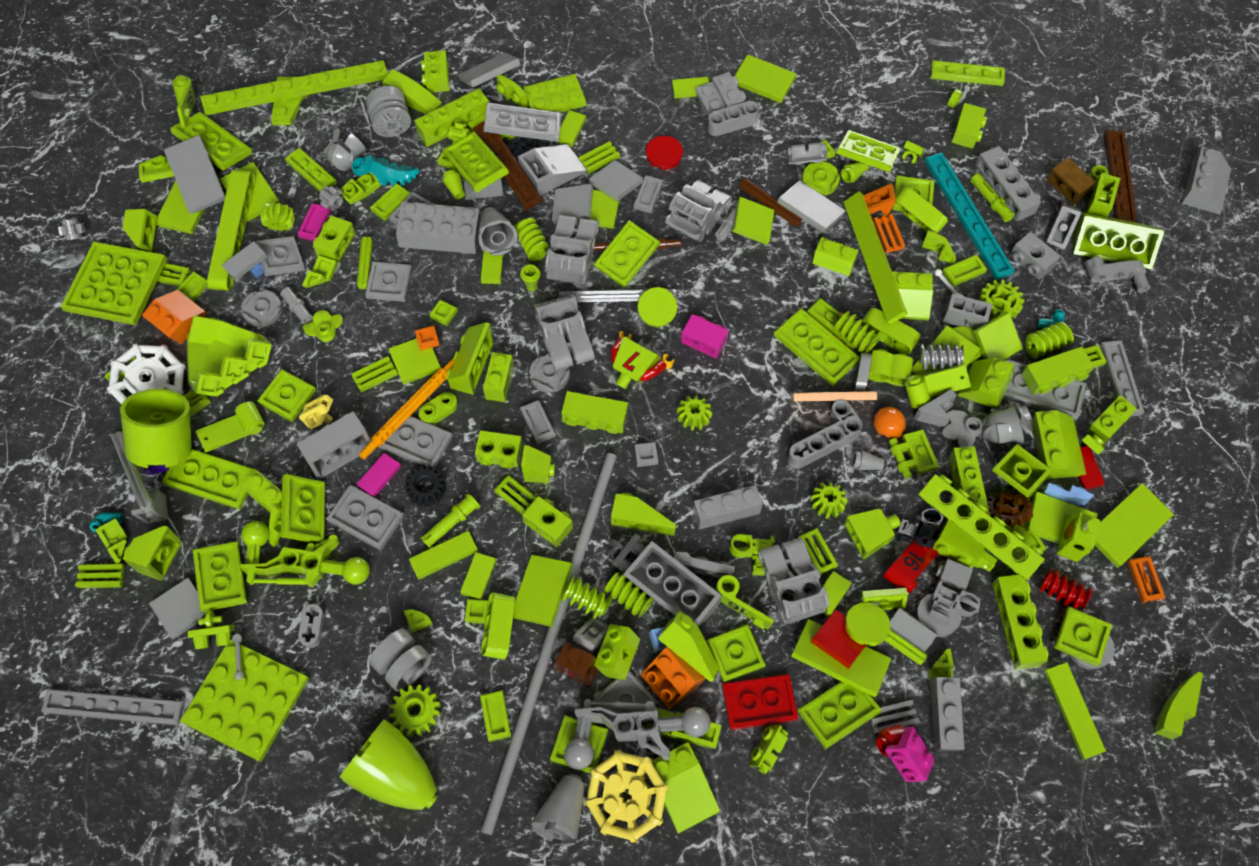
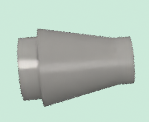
M863 450L854 451L851 458V467L856 468V470L881 471L884 467V458H879Z

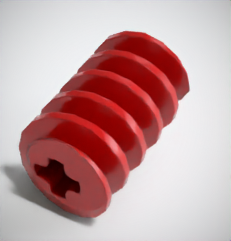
M1050 569L1040 585L1039 592L1042 593L1045 589H1048V597L1055 593V601L1058 602L1064 598V606L1072 602V608L1077 609L1081 607L1082 611L1092 595V588L1084 590V584L1080 583L1076 586L1075 579L1067 582V575L1063 574L1059 578V571L1055 570L1051 573Z

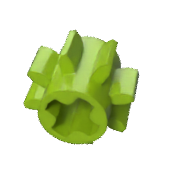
M458 122L455 123V126H450L448 138L453 140L452 144L471 133L470 129L466 128V123Z

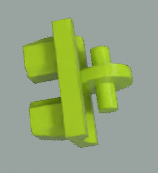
M207 611L205 618L198 620L199 626L206 625L207 628L188 631V638L193 637L195 649L210 647L209 635L216 634L217 646L229 645L230 640H232L231 632L235 631V624L216 626V623L223 622V617H215L213 611Z

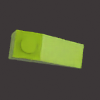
M630 493L615 495L611 525L675 536L676 524L638 497H634Z
M679 610L663 628L658 639L707 680L712 682L719 670V666L698 625L688 615H684Z

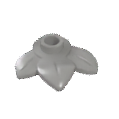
M1018 402L1016 403L1018 409L1016 411L1022 430L1026 435L1030 434L1031 438L1035 439L1028 424V421L1033 420L1026 404L1021 406Z
M948 411L947 414L950 417L951 423L943 429L942 435L948 440H958L960 448L973 445L975 438L982 433L981 420L976 417H969L964 411ZM969 426H973L975 430L970 429Z

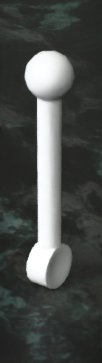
M940 269L934 271V274L940 277L953 294L963 296L961 293H957L942 275Z

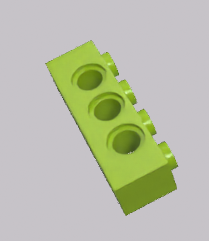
M478 88L414 120L417 134L425 146L428 147L448 137L451 125L455 126V123L458 122L467 124L485 114L489 100Z
M975 446L954 448L948 457L954 489L958 490L960 488L970 496L968 500L973 504L978 502L988 510L986 514L990 516ZM961 505L958 507L961 517L970 515V508L968 506ZM979 519L976 521L975 527L983 532L988 529V523L984 519Z
M1020 575L998 577L992 583L1014 670L1041 667L1047 662L1048 650L1043 645L1041 639L1042 628L1039 623L1037 624L1035 617L1036 606L1034 602H1031L1029 595L1030 584ZM1011 596L1018 598L1020 604L1015 603ZM1017 617L1022 618L1025 621V625H1021ZM1023 639H1027L1031 643V647H1027Z

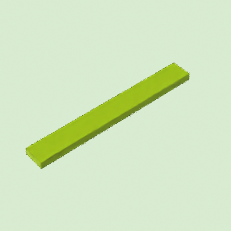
M858 191L844 201V205L885 318L889 324H892L908 313L864 196Z

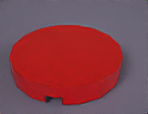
M658 136L647 144L646 158L651 166L667 170L678 166L683 156V148L675 138Z

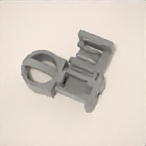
M939 581L931 597L934 602L928 616L948 624L951 619L948 617L949 611H955L964 617L975 615L980 608V601L976 595L964 590L957 593L942 586L943 581ZM960 602L973 606L975 611H965L961 607Z

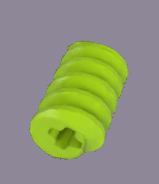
M526 218L516 223L514 227L517 231V237L530 261L543 259L547 254L546 250L549 248V244L545 242L546 238L542 236V231L539 230L536 220L534 218Z
M850 311L846 312L838 320L834 330L836 332L841 331L840 335L842 337L847 336L846 340L849 343L853 342V347H859L860 353H868L877 344L881 336L873 337L875 330L867 332L868 324L861 327L863 320L860 319L855 322L854 320L857 315L853 314L849 317Z
M1057 322L1048 326V328L1046 327L1028 334L1025 345L1029 355L1037 359L1039 355L1044 356L1053 350H1059L1060 347H1066L1067 344H1073L1074 336L1067 324Z
M617 572L610 579L604 591L611 593L613 599L618 598L619 604L625 603L626 610L632 609L631 613L633 616L639 614L638 618L642 617L654 599L651 597L646 598L647 594L644 591L640 593L638 586L633 587V582L630 580L625 581L626 577L624 575L619 576V572Z
M573 575L563 591L562 601L564 602L569 597L570 606L578 602L577 610L585 606L586 615L593 611L592 619L599 615L602 617L610 606L612 596L604 599L605 592L602 591L597 595L598 589L596 587L589 590V583L581 586L582 579L578 578L574 581Z

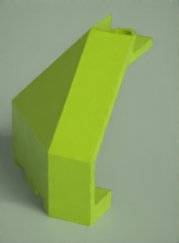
M193 315L190 331L187 332L188 384L196 394L219 396L224 392L223 390L232 384H237L258 367L261 368L266 365L272 344L263 335L214 317L206 318Z

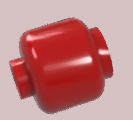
M897 724L882 729L879 732L876 744L882 755L890 758L885 751L886 747L899 744L905 729L903 726Z

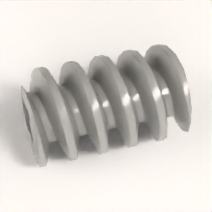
M920 344L919 363L923 365L924 370H927L929 364H931L933 370L936 369L937 364L940 365L941 370L944 369L945 364H948L949 368L953 367L954 364L957 366L963 364V344L960 350L957 344H954L952 349H950L949 344H945L943 350L940 344L936 345L935 350L932 344H928L926 350L924 345Z

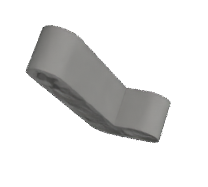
M839 399L833 403L829 414L833 425L791 446L787 462L792 468H802L858 438L862 429V422L846 400ZM837 410H840V411H842L844 414H839V413H837L836 411H837ZM847 427H852L855 431H851ZM829 436H835L838 440H833ZM811 445H817L820 449H814Z

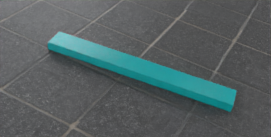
M940 152L925 157L924 163L995 280L1012 275L1015 271L943 153Z

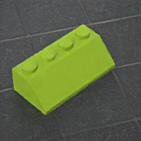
M1082 212L1075 230L1073 254L1092 258L1100 256L1103 260L1112 262L1141 260L1145 268L1152 269L1164 231L1156 226Z

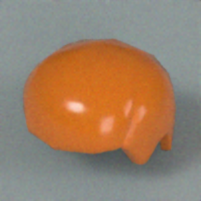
M885 407L881 408L874 415L873 425L879 435H885L891 440L901 437L905 432L906 419L899 409Z

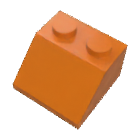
M176 290L154 299L142 316L169 338L183 344L187 339V332L190 331L193 315L204 317L207 312L182 292Z

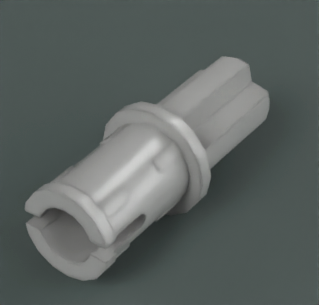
M733 208L728 217L722 220V225L715 233L718 241H724L732 231L736 208Z

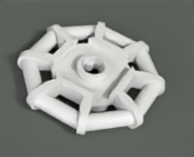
M133 344L132 348L110 363L111 372L107 391L120 404L127 398L121 392L125 388L132 394L149 389H166L181 395L184 393L182 387L186 366L164 344L161 346ZM142 353L155 354V356L149 359L142 357ZM136 356V359L132 361L129 365H124L131 358ZM164 357L171 366L166 368L160 362L161 359ZM120 371H123L125 374L123 382H118ZM175 373L174 386L169 384V374ZM144 374H146L147 376L150 374L152 375L150 377L151 380L148 382H142V376Z

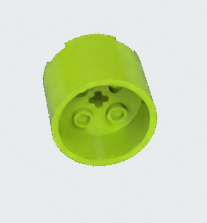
M149 389L134 393L123 401L120 407L125 456L130 462L144 468H148L149 465H165L167 468L181 463L190 455L192 447L190 405L184 396L171 390Z

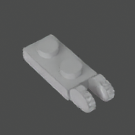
M682 551L676 552L674 559L695 574L717 579L725 575L733 576L735 567L724 561L716 563L709 561L705 557L693 558L689 553H682Z

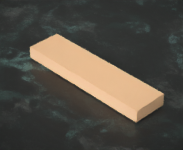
M876 392L791 394V402L836 401L839 399L846 401L877 400Z

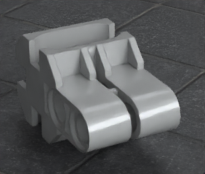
M697 180L692 186L686 184L683 187L682 194L678 191L669 206L671 213L666 217L665 223L692 239L701 242L704 239V235H708L711 232L717 219L728 209L732 197L718 189L714 190V187L700 180Z
M559 215L555 233L552 234L550 240L551 248L548 249L546 256L547 279L586 285L589 277L588 271L592 265L599 221L581 218L577 229V217Z
M573 294L534 305L537 325L555 371L573 366L570 353L573 354L576 365L595 360L594 352L585 330L583 317L578 310L577 301Z
M802 538L782 543L781 548L779 545H775L758 551L759 559L768 581L771 599L776 603L778 608L777 615L783 625L826 612V608L829 607L828 594L825 587H821L819 581L821 576L816 566L812 564ZM803 588L813 590L814 594L807 595ZM790 594L793 601L784 600L782 595Z

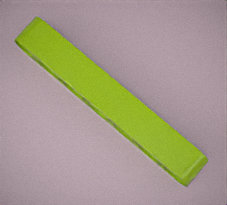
M231 171L207 278L210 290L231 291L234 279L224 270L222 264L241 250L247 222L245 215L248 214L255 184L253 171Z

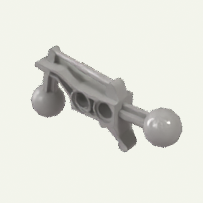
M586 699L583 709H575L578 719L575 740L567 744L564 751V759L571 768L577 770L585 769L591 764L594 758V750L588 741L592 722L605 724L613 730L618 743L638 741L641 749L648 748L651 752L660 755L663 760L667 761L671 755L669 749L661 741V732L683 730L687 735L697 738L703 736L709 730L711 720L708 713L699 707L687 709L682 716L660 718L652 701H647L645 704L627 702L608 703L593 702L590 699ZM602 707H612L615 709L640 710L645 712L617 714ZM646 723H654L651 729L643 728ZM625 724L631 725L627 731L620 730L621 726ZM647 740H651L654 745L649 744Z

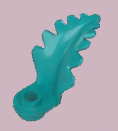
M371 155L364 158L358 157L351 165L356 176L372 173L381 185L386 186L389 182L392 187L397 182L401 186H405V181L410 183L412 178L415 179L416 175L420 172L416 167L412 168L409 166L406 168L405 165L398 167L396 162L389 164L386 158H375Z

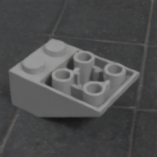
M568 144L533 148L518 156L520 167L540 196L587 172V169Z

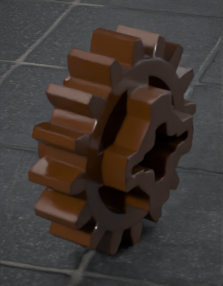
M1004 490L1002 494L995 492V497L989 496L987 504L990 517H998L1006 526L1009 525L1011 529H1014L1015 525L1022 527L1023 521L1029 523L1030 517H1033V502H1030V497H1024L1022 493L1016 494V490H1013L1011 493Z

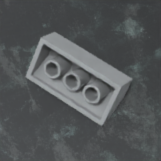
M653 541L649 543L623 574L674 616L680 610L684 615H688L698 626L711 615L721 602L722 595Z

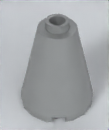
M492 207L485 208L480 214L478 242L482 250L494 256L508 253L514 243L516 244L517 231L514 225Z
M576 774L563 776L536 814L531 826L533 825L532 830L539 836L551 842L553 838L561 840L560 845H575L578 837L585 784L580 776Z

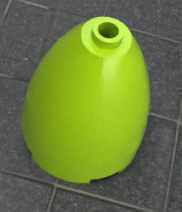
M385 719L339 776L343 779V782L360 793L394 807L423 810L426 806L429 809L438 798L435 795L437 788L433 777L419 752L396 727Z

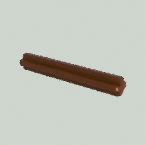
M747 178L741 180L739 185L741 189L768 208L773 209L776 214L790 224L798 227L802 223L803 219L777 203V199Z

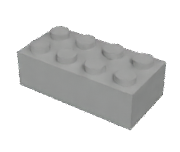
M402 202L396 231L398 246L402 248L476 254L480 210L479 208Z

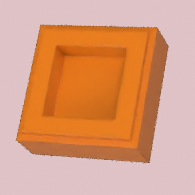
M434 325L415 330L420 351L440 346Z

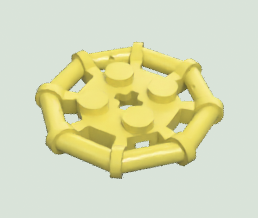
M616 750L612 756L597 767H592L585 806H588L603 835H613L634 843L651 829L662 824V814L668 785L665 786L650 757H640L624 753L622 750ZM626 763L639 766L637 772L627 770ZM614 765H617L618 772L609 777L605 772ZM645 773H647L655 787L651 788L646 784L643 776ZM602 781L605 783L603 796L597 798L599 782ZM626 789L629 790L628 794L632 795V799H628L627 802L622 797V793ZM656 794L654 809L652 810L650 809L651 796ZM604 803L605 811L611 815L608 819L605 818L598 804ZM645 814L648 820L637 826L636 820ZM617 819L628 822V829L614 826Z

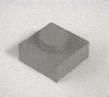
M655 442L635 445L637 467L658 465Z

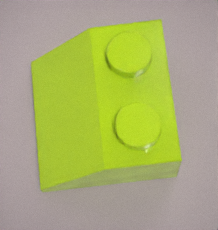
M892 272L908 313L900 319L929 320L933 295L932 274Z
M995 357L974 361L968 373L971 387L960 390L958 396L998 409L1013 378L1015 364Z
M1018 444L992 470L1027 498L1031 497L1052 472L1049 467Z
M162 526L134 538L131 544L126 547L123 560L138 573L162 581L182 541L169 527Z

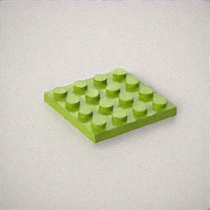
M93 242L61 308L65 312L137 325L168 259L163 254Z
M230 640L229 645L224 647L180 722L262 762L309 678L240 644L241 671L244 676L241 680H237L234 677L236 673L235 643Z

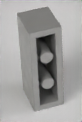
M754 485L696 500L693 504V513L700 530L760 514L763 504L757 486Z
M936 677L930 680L934 751L965 750L960 678Z

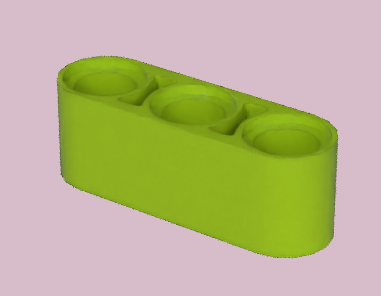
M905 186L895 197L896 202L894 206L926 233L929 230L938 234L948 223L946 216L910 187Z
M870 308L861 323V327L866 324L869 325L867 332L875 330L873 337L880 335L879 341L906 355L912 352L920 340V334L915 329L899 320L889 324L884 312L877 308Z
M495 592L490 594L481 646L482 656L506 659L513 622L514 596Z

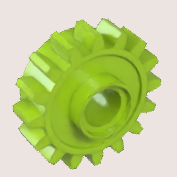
M419 684L416 690L411 685H409L407 692L400 689L401 696L393 697L396 704L389 706L394 711V713L389 715L392 720H395L393 726L396 728L400 727L399 731L402 734L408 731L409 737H413L414 733L421 737L422 732L425 730L430 733V727L432 725L437 726L438 724L435 721L436 717H441V713L437 711L441 704L434 702L438 698L436 694L430 695L431 690L428 687L423 691V687ZM416 706L421 707L419 714L415 716L410 715L412 708Z

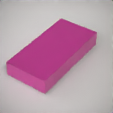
M312 203L298 232L299 238L314 241L321 233L323 224L328 220L331 213L330 207L325 209L322 205Z
M383 453L356 485L367 494L376 497L401 468V465Z

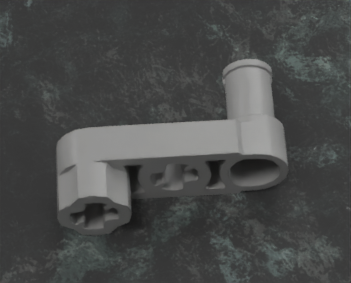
M1097 256L1085 262L1090 280L1093 283L1132 278L1138 293L1146 292L1151 288L1145 275L1146 269L1141 260L1105 264L1103 258Z

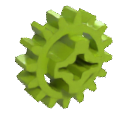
M994 280L992 285L987 283L986 287L982 289L979 301L992 304L990 311L991 319L1005 312L1010 313L1011 317L1016 318L1018 313L1021 312L1024 299H1021L1023 293L1017 292L1018 286L1013 288L1011 287L1012 282H1009L1007 285L1004 280H1001L1000 284Z

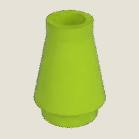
M861 162L845 165L841 170V177L846 183H854L869 169V165Z
M456 170L445 172L443 174V183L452 193L454 199L463 198L465 193L460 173H457Z
M534 265L524 266L520 276L527 290L534 291L538 287L540 271Z

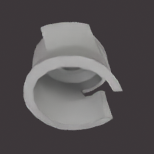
M338 128L333 130L332 141L325 148L324 153L331 163V167L335 166L341 171H346L351 168L352 162L365 153L366 148L352 133L343 143L339 138L340 129Z
M1011 406L1005 410L991 409L990 414L985 417L982 423V431L985 438L997 444H1005L1007 442L1024 444V434L1015 407Z

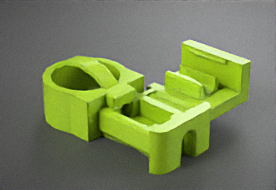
M737 534L732 538L729 549L732 555L737 558L752 557V560H755L752 575L766 576L758 551L774 546L775 538L771 536L770 539H752V535ZM743 541L748 547L737 548L734 547L733 543Z

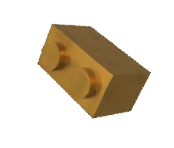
M1069 158L1054 167L1047 178V181L1073 205L1090 194L1096 183Z

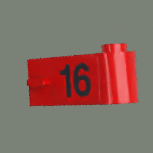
M913 541L891 565L883 577L896 588H906L911 593L919 584L915 580L939 553L933 548L916 545Z

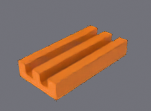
M889 214L888 217L881 216L880 219L878 217L874 218L873 223L885 253L904 249L905 244L893 214ZM882 223L884 225L887 237L890 240L892 247H890L888 244V241L881 226Z
M1147 556L1128 560L1127 564L1141 603L1163 600L1165 595L1151 557ZM1143 562H1144L1145 565H1146L1148 574H1149V576H1150L1152 585H1153L1154 590H1155V593H1156L1155 595L1153 594L1151 585H1150V583H1149L1150 580H1149L1148 574H1146V572H1145V569H1144V566H1143Z

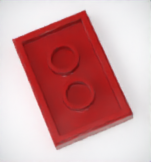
M790 674L722 683L730 730L798 720Z

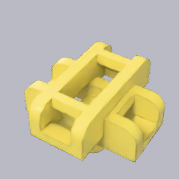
M322 395L305 404L304 410L299 416L300 420L311 430L322 425L323 421L329 424L333 418L327 412L333 399L329 395Z

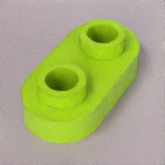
M445 392L423 405L419 410L420 420L435 425L455 412L458 407L455 395ZM427 411H432L431 414H426Z

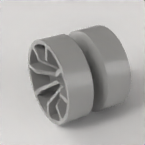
M399 629L385 638L373 651L369 659V664L380 675L386 674V682L397 692L400 689L404 690L414 683L427 669L432 660V656L421 645L415 646L416 640L405 629Z

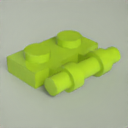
M924 430L903 435L904 443L902 444L898 443L897 438L889 440L891 454L895 456L898 462L897 468L903 474L904 479L912 477L910 471L912 468H915L917 475L939 468ZM908 451L911 460L906 461L903 452Z

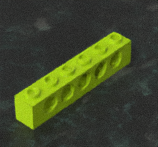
M935 474L918 494L919 497L1023 579L1028 580L1045 560L1041 557L1043 552L1034 545L1029 547L1022 541L1025 538L1014 530L1011 533L1005 529L1006 524L998 517L991 518L987 515L986 512L988 510L978 502L973 504L969 501L968 498L970 496L960 488L955 490L951 487L952 482L944 475L939 477ZM948 491L952 494L953 499L949 503H943L939 498L940 494ZM961 505L968 506L970 508V515L967 517L959 516L957 513L958 507ZM977 520H986L988 529L983 532L977 530L975 527ZM1002 533L1005 535L1006 543L1003 546H998L994 543L993 538L995 534ZM1019 547L1024 550L1025 556L1022 560L1013 558L1012 551L1014 548Z

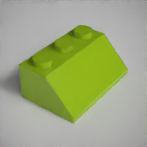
M490 323L469 327L467 333L463 334L461 348L454 355V365L447 372L446 379L449 382L450 389L474 395L494 344Z
M1058 410L1035 412L1033 420H1031V427L1035 437L1034 442L1038 460L1052 470L1047 479L1086 475L1074 418Z

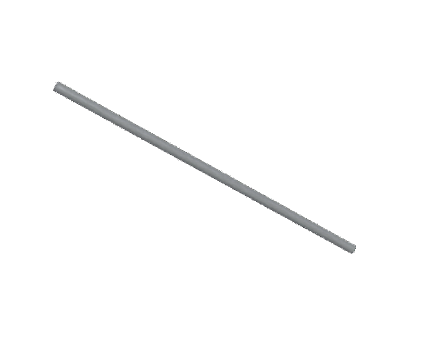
M606 454L570 562L573 568L569 580L573 575L574 581L577 579L617 458L615 454ZM569 597L564 602L561 601L554 625L548 628L481 829L482 833L493 834L570 600Z

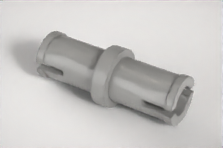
M286 287L281 291L280 295L289 305V310L296 314L302 324L309 323L313 316L304 306V301L296 296L291 287Z

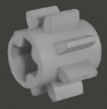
M324 187L319 194V199L322 201L320 204L325 209L329 207L331 210L338 209L343 203L342 191L337 187Z
M77 218L63 220V226L58 227L60 236H66V240L82 238L81 233L86 232L84 223H78Z

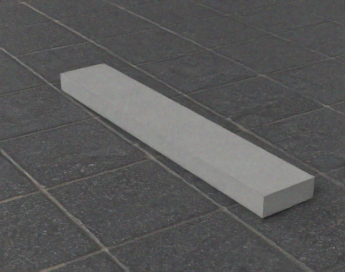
M47 689L41 712L180 726L185 703L175 700Z

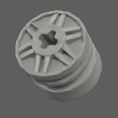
M383 86L369 93L366 98V105L374 132L383 137H393L404 133L410 127L411 118L404 94L399 88Z

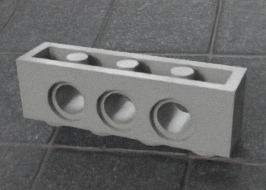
M998 146L981 153L975 166L1000 198H1004L1006 205L1015 213L1014 220L1017 222L1035 214L1041 204L1039 197L1034 194L1028 182L1023 179L1017 167L1012 164L1008 155L1001 147Z

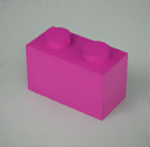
M692 314L682 331L681 343L717 359L728 339L729 330L720 324L707 321L702 316Z

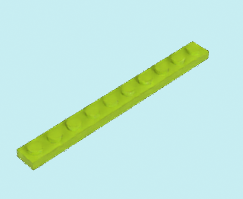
M382 60L200 96L205 115H211L381 81L386 78L388 72Z

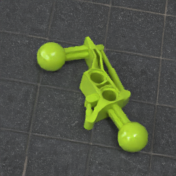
M255 520L248 522L242 529L241 536L242 541L247 545L246 564H240V568L247 575V582L250 585L255 583H277V585H308L309 587H314L320 578L323 579L324 573L342 575L347 583L358 585L365 582L370 575L369 564L362 558L353 557L345 561V563L328 560L331 551L340 542L336 535H330L329 539L315 545L309 543L306 550L283 547L279 556L267 563L259 564L261 547L269 539V528L263 522ZM296 558L293 564L288 565L290 559ZM318 561L315 567L309 568L310 563ZM285 573L306 576L305 578L256 579V576L272 578Z

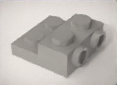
M730 72L713 77L712 82L695 88L696 95L708 117L713 111L746 101L744 91H739L737 87L738 80L736 76H731Z

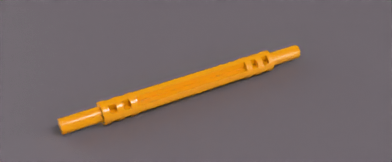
M454 357L443 369L440 368L371 437L372 441L358 454L360 458L365 460L378 446L381 447L446 380L448 370L452 369L454 365Z

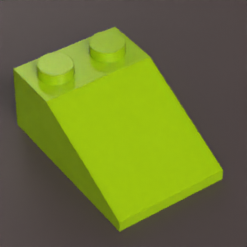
M689 742L670 751L671 757L667 761L663 760L661 756L652 760V764L665 786L668 785L664 806L678 834L720 812Z

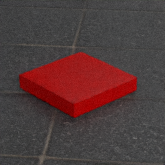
M835 610L813 637L811 643L849 669L867 644H858L850 638L845 629L846 616Z

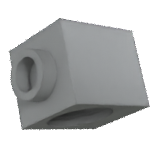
M947 559L943 565L939 564L935 577H938L936 585L939 581H943L942 586L957 593H960L961 590L965 591L973 569Z

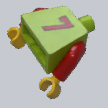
M620 331L619 338L611 348V363L613 368L621 373L615 384L626 389L631 379L638 383L646 382L659 375L665 369L672 368L674 359L666 361L668 354H664L662 360H660L661 358L657 354L633 342L631 334L628 337H624V331Z

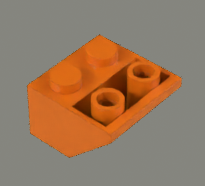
M668 647L641 674L642 678L669 710L696 690L706 679Z

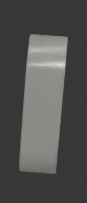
M861 352L854 390L865 392L872 354Z
M316 604L306 606L302 612L298 637L301 644L306 648H314L321 641L325 616L321 607ZM316 611L318 616L314 617L312 624V620L308 615ZM310 629H312V634L315 638H311L310 642H308L305 636H309Z

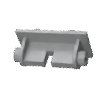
M822 142L808 144L809 150H805V144L791 145L788 148L789 164L801 165L807 162L820 163L826 161V144H822Z

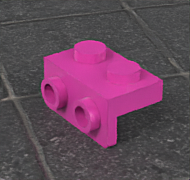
M905 727L899 744L887 746L885 751L905 781H927L934 764L933 755L929 752L914 727Z

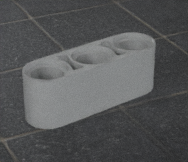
M747 101L711 112L708 117V133L712 136H720L755 125L759 114L758 103Z

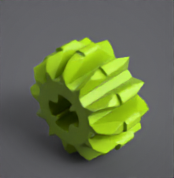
M271 202V204H265L260 215L262 225L275 231L280 230L284 232V230H290L295 221L293 209L281 203Z
M696 395L694 399L688 396L686 401L681 400L680 407L677 408V414L679 415L678 421L683 422L684 428L691 426V431L695 427L701 430L703 425L707 426L709 424V419L712 418L711 405L705 404V398L698 400Z
M822 482L819 488H814V495L811 496L810 501L813 502L812 509H819L818 516L824 513L826 519L830 517V514L836 518L839 512H844V506L847 505L848 500L844 498L846 491H839L840 484L833 487L832 482H829L828 486Z

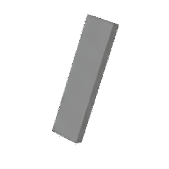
M1122 340L1102 342L1100 348L1107 361L1106 368L1116 399L1121 395L1137 408L1132 416L1143 415L1144 409Z

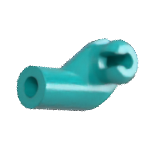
M1058 309L1054 311V315L1049 319L1038 318L1036 327L1048 328V326L1057 322H1064L1065 312Z
M100 513L90 523V530L96 532V528L116 518L118 523H123L124 515L123 513Z

